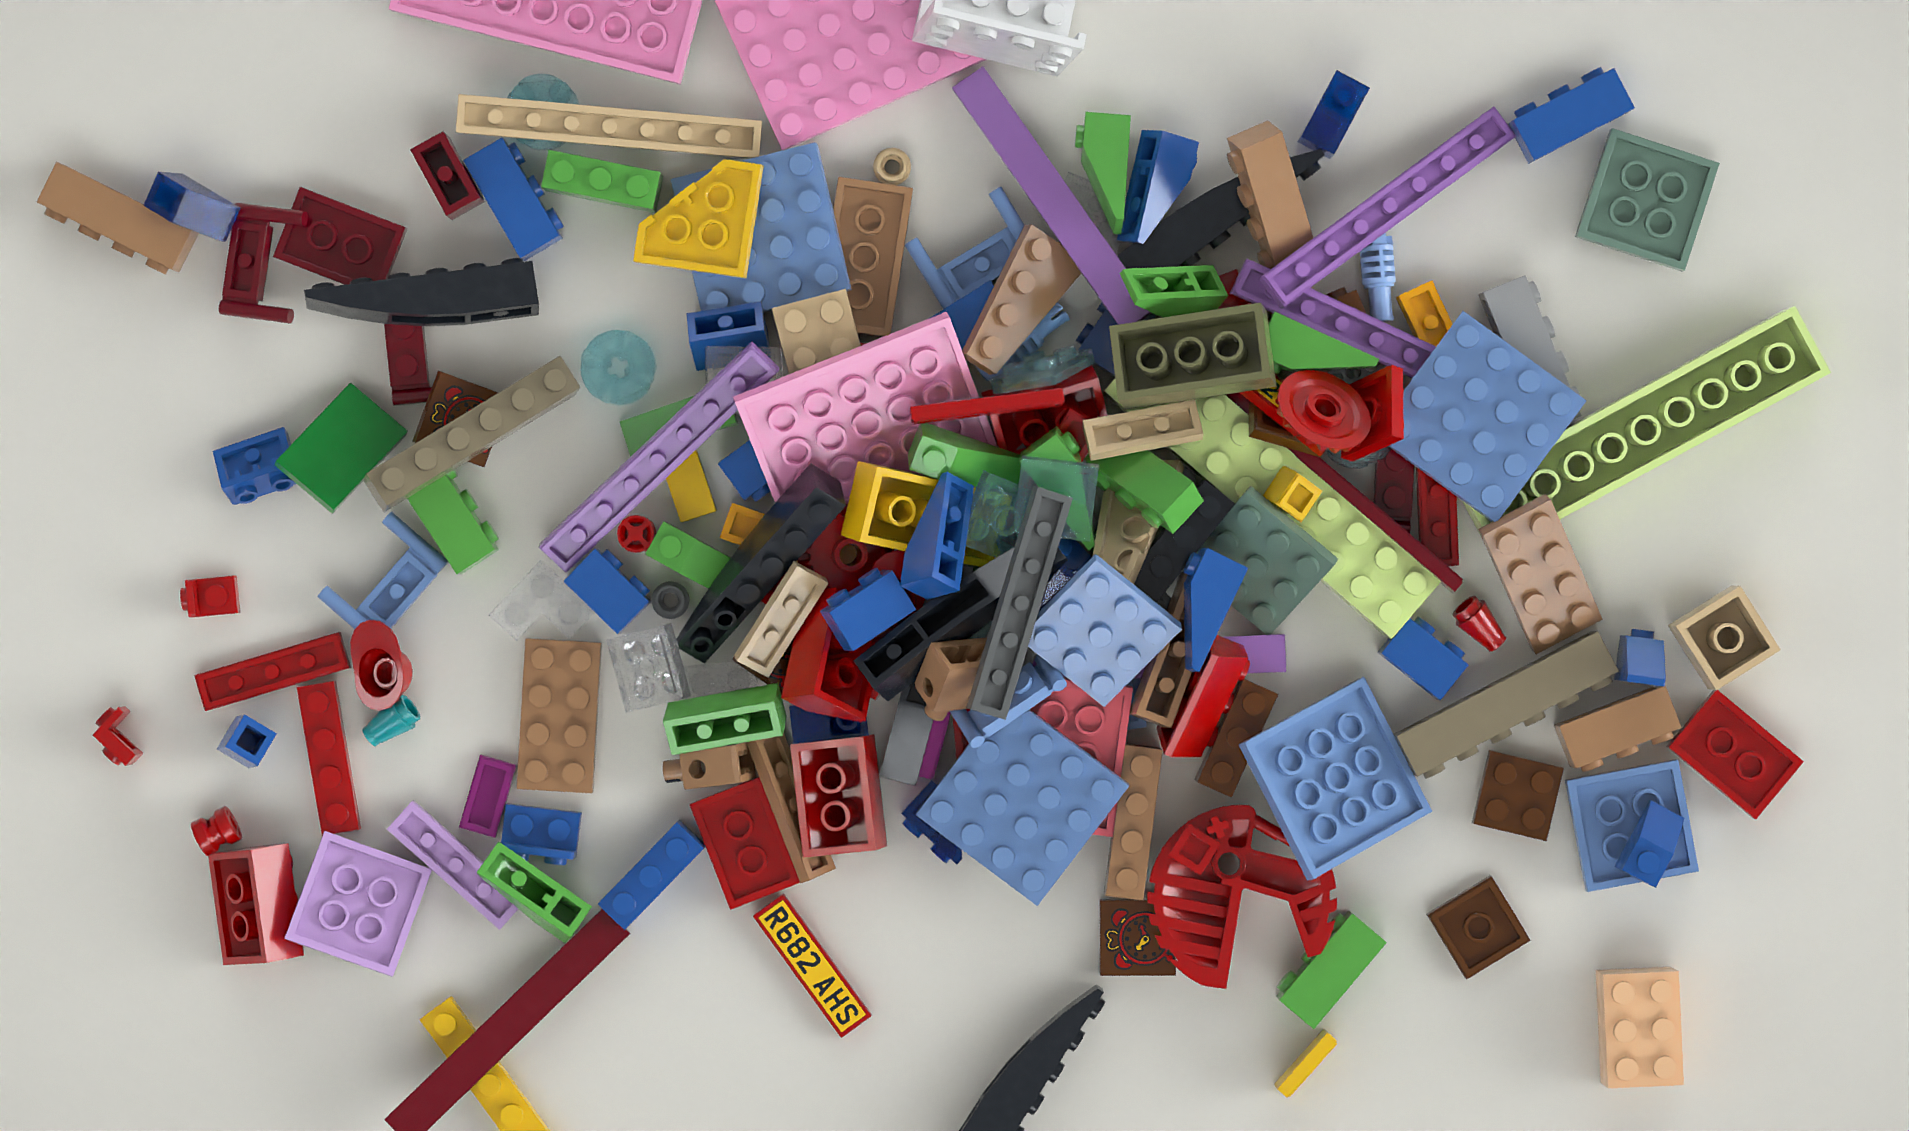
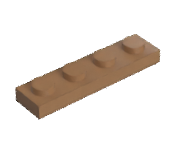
M784 732L783 736L746 742L800 883L810 881L836 869L831 855L803 858L792 756Z

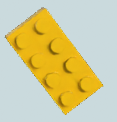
M858 461L841 535L859 542L905 551L939 480L926 475ZM974 487L964 564L982 567L997 557L1011 498L1010 495L990 489Z

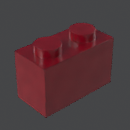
M444 131L410 149L448 218L453 220L485 202L450 137Z

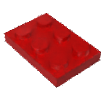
M1713 690L1666 746L1755 820L1804 762L1719 690Z
M760 777L689 804L730 910L800 883Z

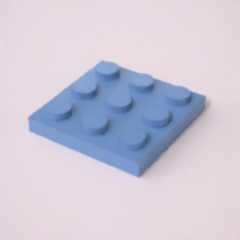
M1095 554L1038 612L1028 647L1105 707L1182 630L1181 622Z
M1677 759L1565 780L1585 891L1591 892L1642 882L1614 866L1650 800L1685 818L1674 855L1661 878L1699 872L1681 771Z

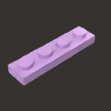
M414 800L387 828L392 835L499 930L518 910L516 906L476 874L484 862Z

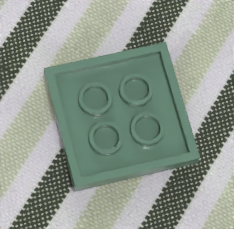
M1611 128L1575 237L1681 272L1685 271L1720 163Z
M1252 486L1237 500L1200 548H1209L1248 567L1231 606L1266 635H1271L1338 561L1335 555Z

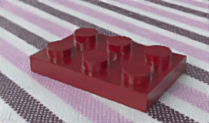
M299 187L291 209L306 211L308 213V222L306 226L285 224L273 257L344 285L350 284V281L363 277L371 278L372 281L388 279L408 228Z

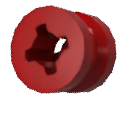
M639 515L628 516L622 520L617 530V537L621 546L627 551L635 553L647 551L657 534L653 522L647 517Z

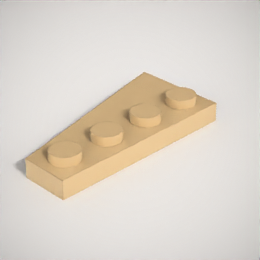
M1163 460L1182 474L1184 466L1181 460ZM1108 488L1103 492L1093 556L1097 554L1134 584L1158 528L1151 526L1142 517V511L1135 506L1131 510L1126 508L1115 497V492Z

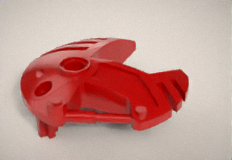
M1250 805L1222 806L1192 818L1168 839L1158 854L1151 871L1149 882L1155 883L1154 893L1147 892V903L1154 904L1155 914L1148 913L1151 925L1158 926L1162 935H1155V938L1161 948L1170 950L1177 960L1169 959L1171 963L1188 978L1202 986L1227 989L1243 889L1289 903L1307 957L1322 953L1334 927L1335 920L1327 923L1329 913L1337 910V898L1330 900V891L1336 888L1333 870L1331 869L1317 878L1307 881L1297 860L1252 849L1251 842L1254 828L1275 841L1279 840L1287 846L1289 844L1281 828L1257 815L1255 809ZM1188 823L1221 843L1201 876L1168 856ZM1224 853H1232L1239 860L1238 870L1232 875L1222 873L1218 867V860Z

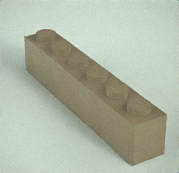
M558 356L366 473L363 481L382 511L386 512L574 397L581 387L562 357Z
M1590 631L1393 735L1413 774L1417 777L1423 774L1425 779L1445 770L1444 762L1454 757H1457L1458 761H1462L1478 753L1477 745L1489 739L1492 744H1495L1512 735L1510 728L1524 722L1527 727L1546 717L1544 710L1556 704L1559 709H1562L1579 700L1577 693L1589 687L1594 692L1611 684L1613 680L1610 676L1616 674L1619 670L1599 632Z

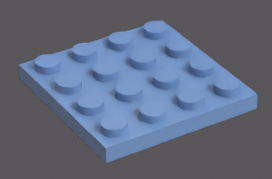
M814 142L741 161L764 166L747 278L692 271L701 311L761 301L763 312L771 311L774 307L842 289L851 291V284L818 144ZM712 169L671 179L674 196L693 182L696 183L712 171Z
M1462 311L1405 388L1403 394L1404 439L1389 445V447L1488 520L1496 522L1501 518L1587 400L1469 314Z
M1365 677L1349 683L1238 744L1307 881L1317 878L1432 812Z
M1029 709L990 737H986L980 747L973 748L968 744L917 811L916 816L1038 906L1128 789L1129 783Z

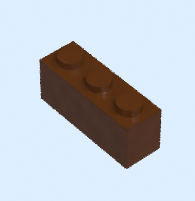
M1246 679L1238 682L1234 691L1232 706L1226 715L1224 714L1221 719L1217 737L1213 745L1208 748L1194 779L1196 782L1232 798L1247 765V761L1238 744L1262 732L1279 694Z

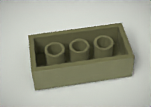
M1262 303L1109 326L1118 401L1125 410L1276 387L1268 317Z

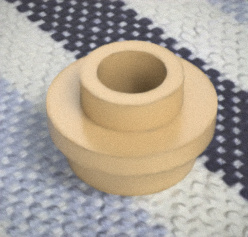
M887 148L876 156L873 169L875 176L881 183L900 185L910 175L911 162L907 154L902 150ZM891 160L896 161L900 166L899 171L895 174H889L885 170L886 163Z

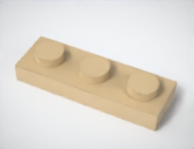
M1195 399L1083 420L1082 425L1090 461L1203 440V430Z
M793 561L734 654L736 661L769 677L828 585L827 579Z

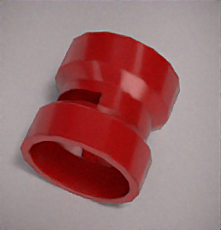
M227 806L215 810L214 815L208 820L199 818L191 822V829L196 842L206 856L218 852L221 844H234L243 838L240 827Z

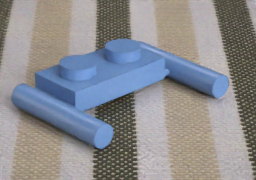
M1002 187L995 189L988 195L1008 227L939 269H936L918 238L905 244V247L943 309L989 280L993 281L999 277L1024 227V223Z
M390 512L382 523L410 548L355 610L329 586H326L317 596L354 629L361 622L370 619L381 621L391 629L448 563L444 556L393 512Z
M1036 654L1034 659L1037 664L1036 666L1029 662L1021 668L1006 720L971 709L969 712L966 709L952 710L950 713L971 747H980L986 737H990L1050 696L1053 691L1063 690L1067 682L1062 674Z

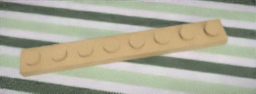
M458 94L456 133L740 158L759 157L762 121L464 94Z

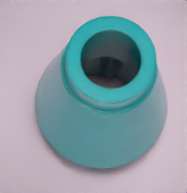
M401 695L391 708L379 711L362 731L366 739L373 746H377L415 728V723L420 720V714L413 702L407 696Z

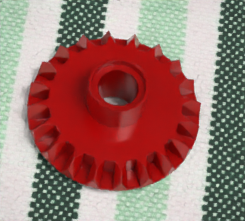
M1316 370L1298 371L1285 378L1277 390L1278 395L1275 402L1279 405L1277 414L1284 417L1283 426L1293 428V437L1301 436L1304 438L1306 446L1313 443L1317 445L1320 452L1328 448L1334 454L1340 450L1348 453L1353 447H1359L1370 431L1371 417L1365 401L1354 388L1334 375Z
M846 504L843 510L801 555L798 563L825 577L828 581L825 589L836 587L840 590L847 589L850 592L860 585L858 579L871 571L873 565L885 553L894 551V549L863 543L842 536L841 532L848 506ZM853 544L857 552L856 557L851 563L843 564L840 559V551L845 545Z

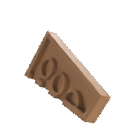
M1024 225L962 350L967 361L989 375L998 373L1081 274L1063 246L1034 225Z

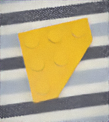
M723 159L712 168V171L696 183L693 182L654 215L648 216L639 223L633 262L746 279L764 166Z

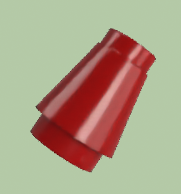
M1471 596L1454 610L1452 615L1457 620L1456 626L1489 652L1499 648L1507 639L1485 600H1479L1476 596Z

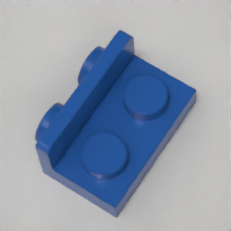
M284 427L212 451L221 488L233 505L251 503L260 496L275 491H286L296 484L275 466V461L291 445L288 432Z
M507 803L500 843L526 861H529L530 855L545 856L544 863L566 865L567 859L574 860L577 857L582 812Z

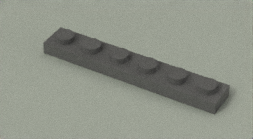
M1033 486L966 708L1006 720L1073 498Z

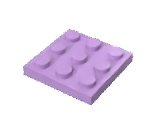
M324 831L284 939L393 977L432 869Z

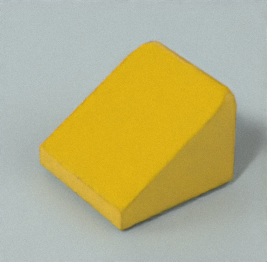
M1283 466L1263 496L1272 504L1299 522H1302L1322 493V490L1296 471Z

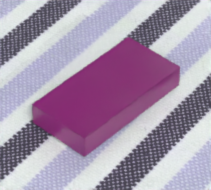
M950 711L944 720H933L919 777L927 779L935 777L951 716Z
M482 754L479 756L459 828L493 838L497 837L516 772V764Z

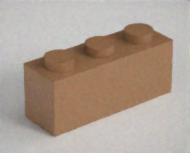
M1666 686L1650 687L1554 724L1569 766L1575 769L1581 767L1582 772L1602 766V758L1615 753L1618 759L1639 751L1637 745L1651 740L1653 745L1674 738L1672 731L1682 728Z

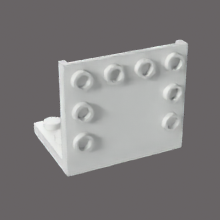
M920 0L912 41L1058 77L1084 49L1087 34L1079 32L1074 38L1068 37L1076 0Z

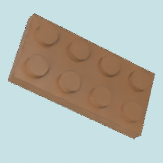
M838 177L833 211L852 289L847 291L856 329L859 334L884 337L891 334L913 188Z
M1546 494L1502 516L1498 521H1493L1478 529L1530 648L1535 654L1603 620L1554 505Z
M525 638L517 789L593 793L602 643Z

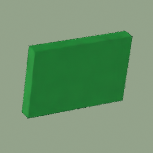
M350 382L275 461V466L333 514L363 482L366 473L376 468L407 435L408 430Z

